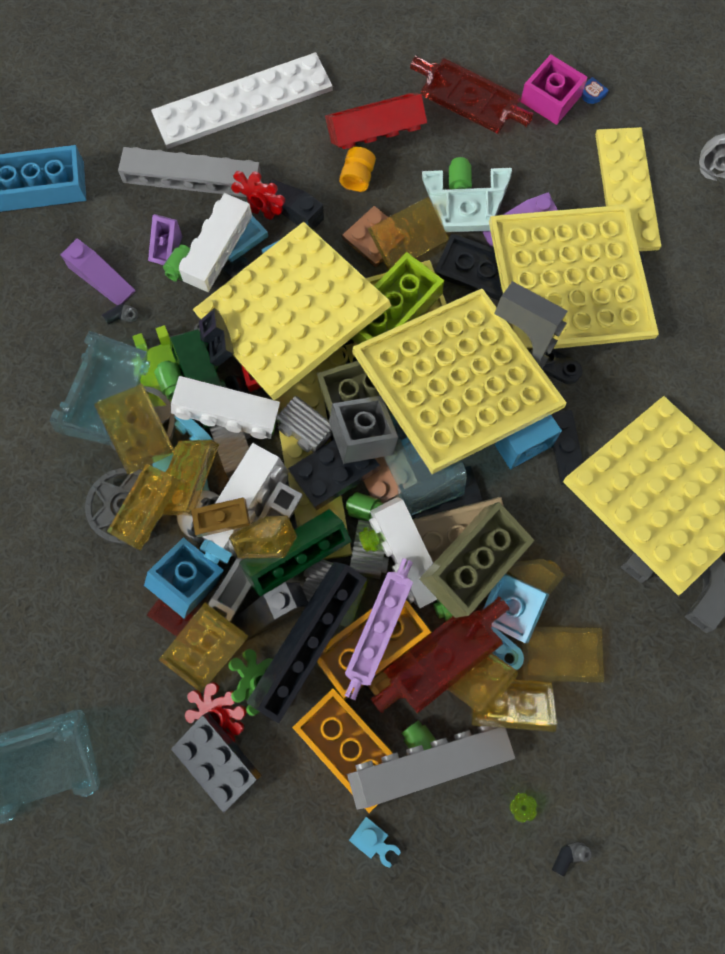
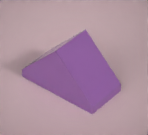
M156 214L153 215L148 261L164 265L173 250L179 247L183 236L177 220Z

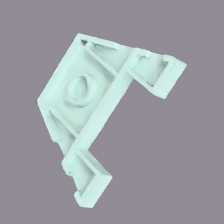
M512 168L491 169V188L443 190V170L422 171L424 185L444 232L490 231V216H497L511 179Z

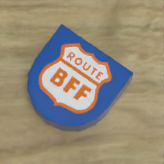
M591 77L586 82L581 97L585 102L594 104L601 101L608 94L609 90Z

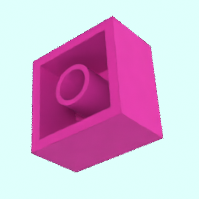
M550 54L524 84L520 102L557 125L582 96L588 77Z

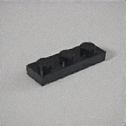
M572 410L551 414L562 430L553 445L561 485H566L563 482L564 479L583 463Z

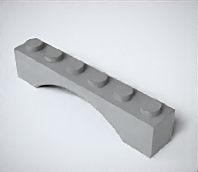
M279 481L248 540L198 621L199 623L221 635L226 632L252 587L239 562L280 538L303 497L301 493Z

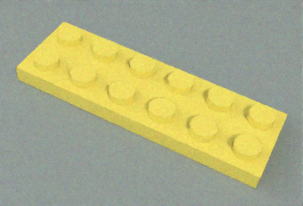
M642 127L597 130L595 135L606 206L628 205L639 251L660 250L661 241Z

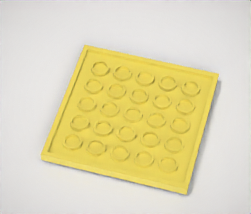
M628 205L490 216L489 226L502 292L504 293L513 281L567 310L563 319L567 324L559 337L555 335L554 338L558 341L554 349L655 339L659 335ZM509 322L510 327L527 350L532 349V343L527 334Z
M302 222L196 306L193 311L200 319L213 308L220 312L231 337L234 351L233 356L275 401L391 307L389 299L305 222Z
M479 289L353 347L352 353L431 474L563 409L567 403L508 322L494 314L496 306L483 289Z
M665 396L660 398L577 467L563 481L678 596L725 552V451Z

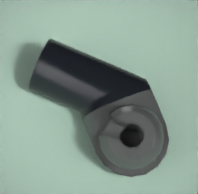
M119 304L103 313L102 316L108 325L118 319L133 322L138 318V311L132 306Z
M581 842L564 845L559 851L552 870L565 877L570 863L578 861L587 862L590 860L592 855L590 848Z

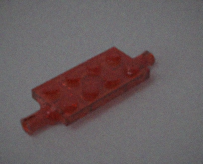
M417 55L413 58L410 69L426 76L427 79L421 89L423 97L497 134L506 121L510 119L524 125L526 128L531 123L534 113H530L517 106L520 102V95L445 58L442 59L440 64L430 63Z
M498 596L496 600L482 611H473L469 616L455 618L452 616L383 671L390 680V684L376 696L372 697L371 701L383 713L386 708L400 697L402 699L405 698L418 714L503 645L501 638L491 627L494 621L510 610L509 606Z

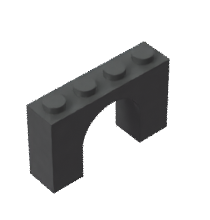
M513 281L501 296L494 313L519 327L527 334L533 347L528 351L541 369H543L549 359L545 355L546 352L550 354L558 341L554 338L555 335L559 337L567 324L563 321L567 310Z
M634 551L631 552L620 567L640 583L646 581L654 572ZM721 556L702 573V592L684 616L705 633L715 630L725 616V562L722 561Z

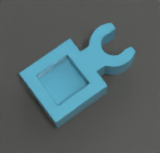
M204 540L199 548L200 551L205 553L203 557L215 564H218L219 561L227 563L232 553L210 540Z
M365 817L349 839L351 843L370 859L377 852L380 855L382 864L389 868L392 864L386 860V852L392 850L397 855L401 853L397 846L384 843L388 834L367 817Z

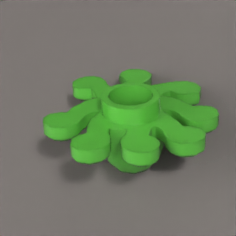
M247 649L243 653V658L248 661L247 667L239 658H233L229 662V669L231 671H238L242 677L237 690L231 694L234 702L240 703L244 699L246 701L249 699L264 675L265 669L267 670L273 659H265L257 665L256 652ZM250 705L246 708L250 716H255L259 713L258 710Z

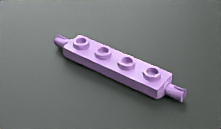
M402 558L397 573L388 572L345 672V675L351 680L344 695L348 698L353 688H355L351 699L356 700L361 685H371L413 585V582L407 577L413 564L410 560L404 570L407 559Z

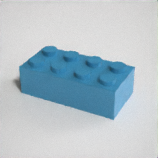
M76 145L0 154V212L87 201L84 161Z

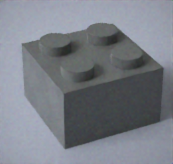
M381 396L332 403L329 424L343 464L393 455L398 435Z

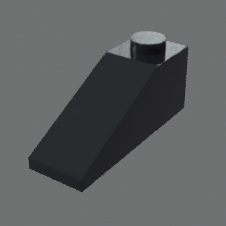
M273 179L269 182L276 184L278 187L276 196L282 195L285 198L281 214L297 226L305 222L314 230L324 220L323 204L306 191Z
M285 582L264 594L233 618L243 642L254 638L304 610L308 600L299 582Z

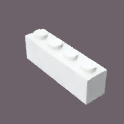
M226 193L223 194L220 201L218 200L215 203L212 215L203 223L202 232L198 238L193 240L187 257H184L180 262L179 271L184 282L206 292L210 291L252 218L249 203Z
M179 376L171 401V414H175L176 417L183 420L195 419L207 426H222L234 433L242 431L250 433L251 436L258 439H271L280 402Z
M396 497L371 510L370 513L373 518L369 520L376 534L380 532L384 540L381 546L386 556H391L395 563L392 566L393 571L397 573L402 558L407 559L404 570L409 560L413 562L407 575L413 582L407 597L409 603L414 602L419 608H422L437 600L431 591L419 580L433 564V561L403 499Z

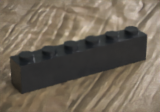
M333 562L247 700V704L275 722L280 723L367 579L347 564Z

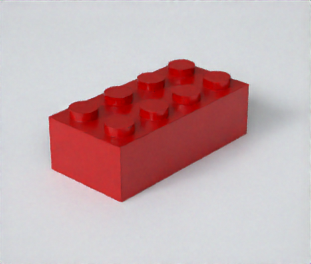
M409 93L325 115L331 143L342 147V149L356 146L355 142L364 141V143L377 141V136L380 135L386 136V138L399 135V130H407L408 132L421 129V124L427 123L422 94Z

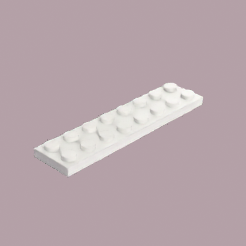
M315 52L163 105L151 111L165 145L169 149L333 91V86Z

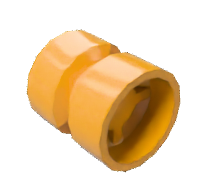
M350 148L339 181L341 185L353 191H366L375 165V155L366 148Z

